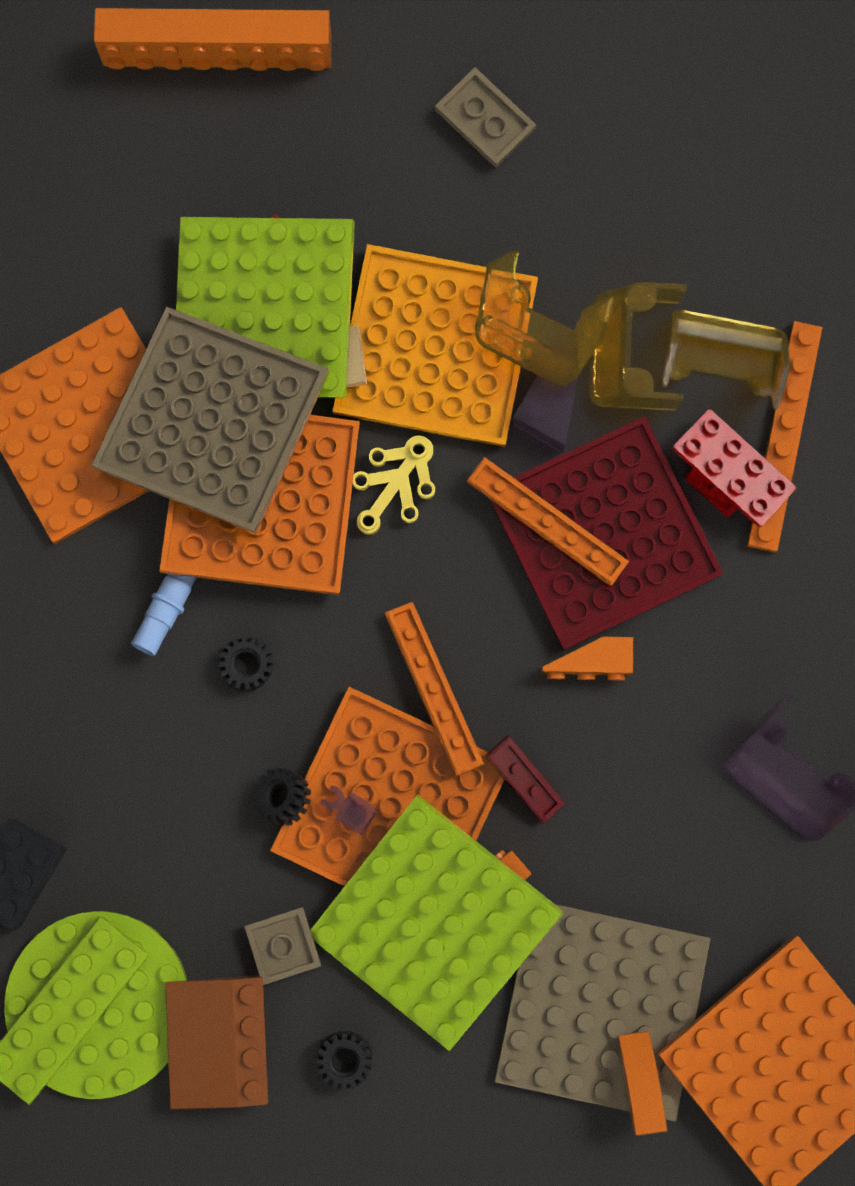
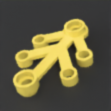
M414 436L406 442L405 447L389 450L377 447L370 451L369 461L375 467H381L387 461L405 460L399 469L371 474L359 471L354 474L353 486L359 491L366 490L369 486L388 483L371 509L361 512L357 517V527L361 533L373 535L379 530L381 525L379 517L398 490L402 503V520L405 523L411 524L418 519L419 512L413 503L409 474L416 466L420 482L418 485V495L424 500L431 499L435 494V486L430 481L427 462L433 456V445L428 438ZM417 445H421L424 448V452L420 455L415 454L413 448ZM375 453H381L384 458L382 461L376 462L372 459V456ZM360 476L367 479L366 484L363 486H359L355 482ZM423 486H430L432 492L429 495H424L421 492ZM407 509H412L415 512V516L412 519H407L404 516V512ZM365 517H372L374 524L372 526H365L363 520Z

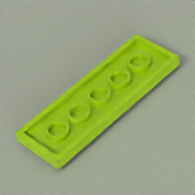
M100 917L1 1040L0 1081L30 1105L150 954L106 918Z

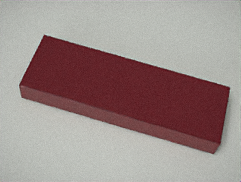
M505 736L485 755L487 760L540 823L545 824L565 805L564 801L510 736Z

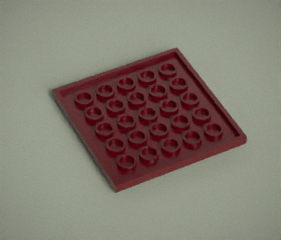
M645 416L513 477L629 561L612 586L606 584L489 499L563 651L724 574Z

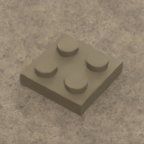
M304 907L245 926L259 976L263 977V985L322 966Z

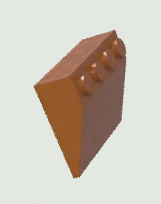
M250 975L165 982L170 1109L231 1108L267 1105L268 1086L263 977Z

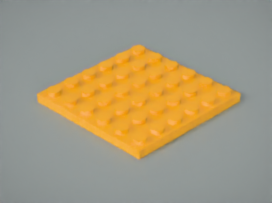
M367 244L350 327L357 325L360 328L367 384L347 388L346 399L335 398L333 414L505 447L538 277Z

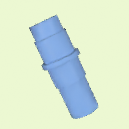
M173 574L165 576L157 593H153L151 596L152 602L131 642L133 647L148 655H156L178 615L183 614L185 610L183 606L192 591L191 588L196 577Z

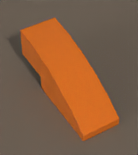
M645 1031L618 1035L633 1132L635 1135L667 1131L650 1033Z

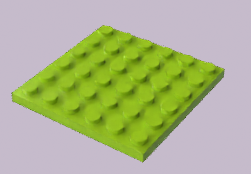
M181 217L176 310L328 368L329 374L318 398L346 399L355 221L353 219Z
M417 794L310 931L313 940L450 1051L562 916L563 910Z

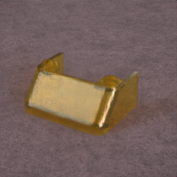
M512 250L487 264L475 327L476 339L482 347L556 385L567 386L577 379L602 341L613 296L606 295L582 310L581 318L577 322L575 330L529 308L531 300L530 291L523 282L514 278L519 251Z
M637 282L601 292L596 297L593 304L589 391L590 398L596 405L602 407L677 410L683 400V394L653 392L654 381L652 375L642 368H630L633 312H646L650 310L655 302L680 304L687 290V284Z
M684 310L674 311L670 320L663 357L661 386L667 387L669 378L681 380L683 377L689 376L691 370L746 380L749 388L758 396L771 395L772 407L779 409L791 368L787 335L773 327Z

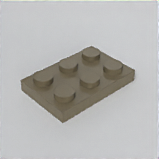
M476 67L435 105V111L495 168L531 135L537 126Z

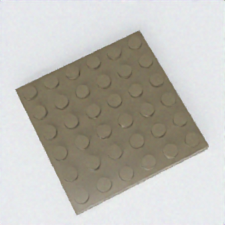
M166 306L91 466L96 470L256 534L328 377L329 370Z
M555 904L563 910L562 916L517 969L495 1082L630 1112L618 1035L649 1031L661 1088L665 1119L676 1122L683 1086L657 1053L695 1021L711 938Z

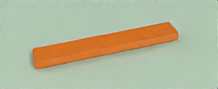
M486 457L483 458L467 480L468 484L609 586H612L629 563L627 559Z
M410 602L385 612V617L455 777L483 766L482 757L414 603Z

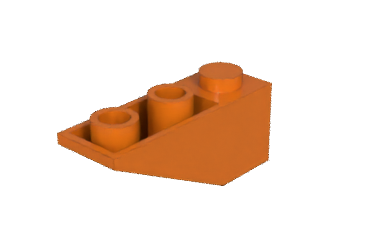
M601 637L543 666L541 674H548L547 679L556 680L565 679V674L577 675L578 680H595V675H607V680L625 681V676L633 674V637Z

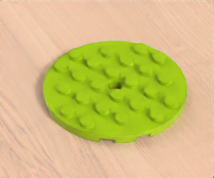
M92 911L66 917L45 928L20 954L11 971L6 987L4 1013L7 1032H9L102 916L150 954L47 1083L48 1087L77 1098L104 1099L126 1094L147 1083L168 1064L165 982L187 980L186 973L175 950L170 947L159 932L141 920L117 912Z

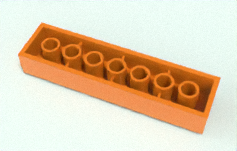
M95 8L94 43L103 65L111 69H123L125 66L137 67L143 70H149L153 67H165L170 70H178L182 67H194L197 70L222 67L225 70L251 68L263 71L267 68H280L284 71H293L296 68H308L312 71H322L325 68H331L332 35L329 10Z

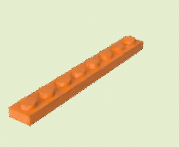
M794 321L791 325L765 453V459L789 481H792L823 328ZM788 498L762 527H757L751 521L747 547L774 553L778 551Z

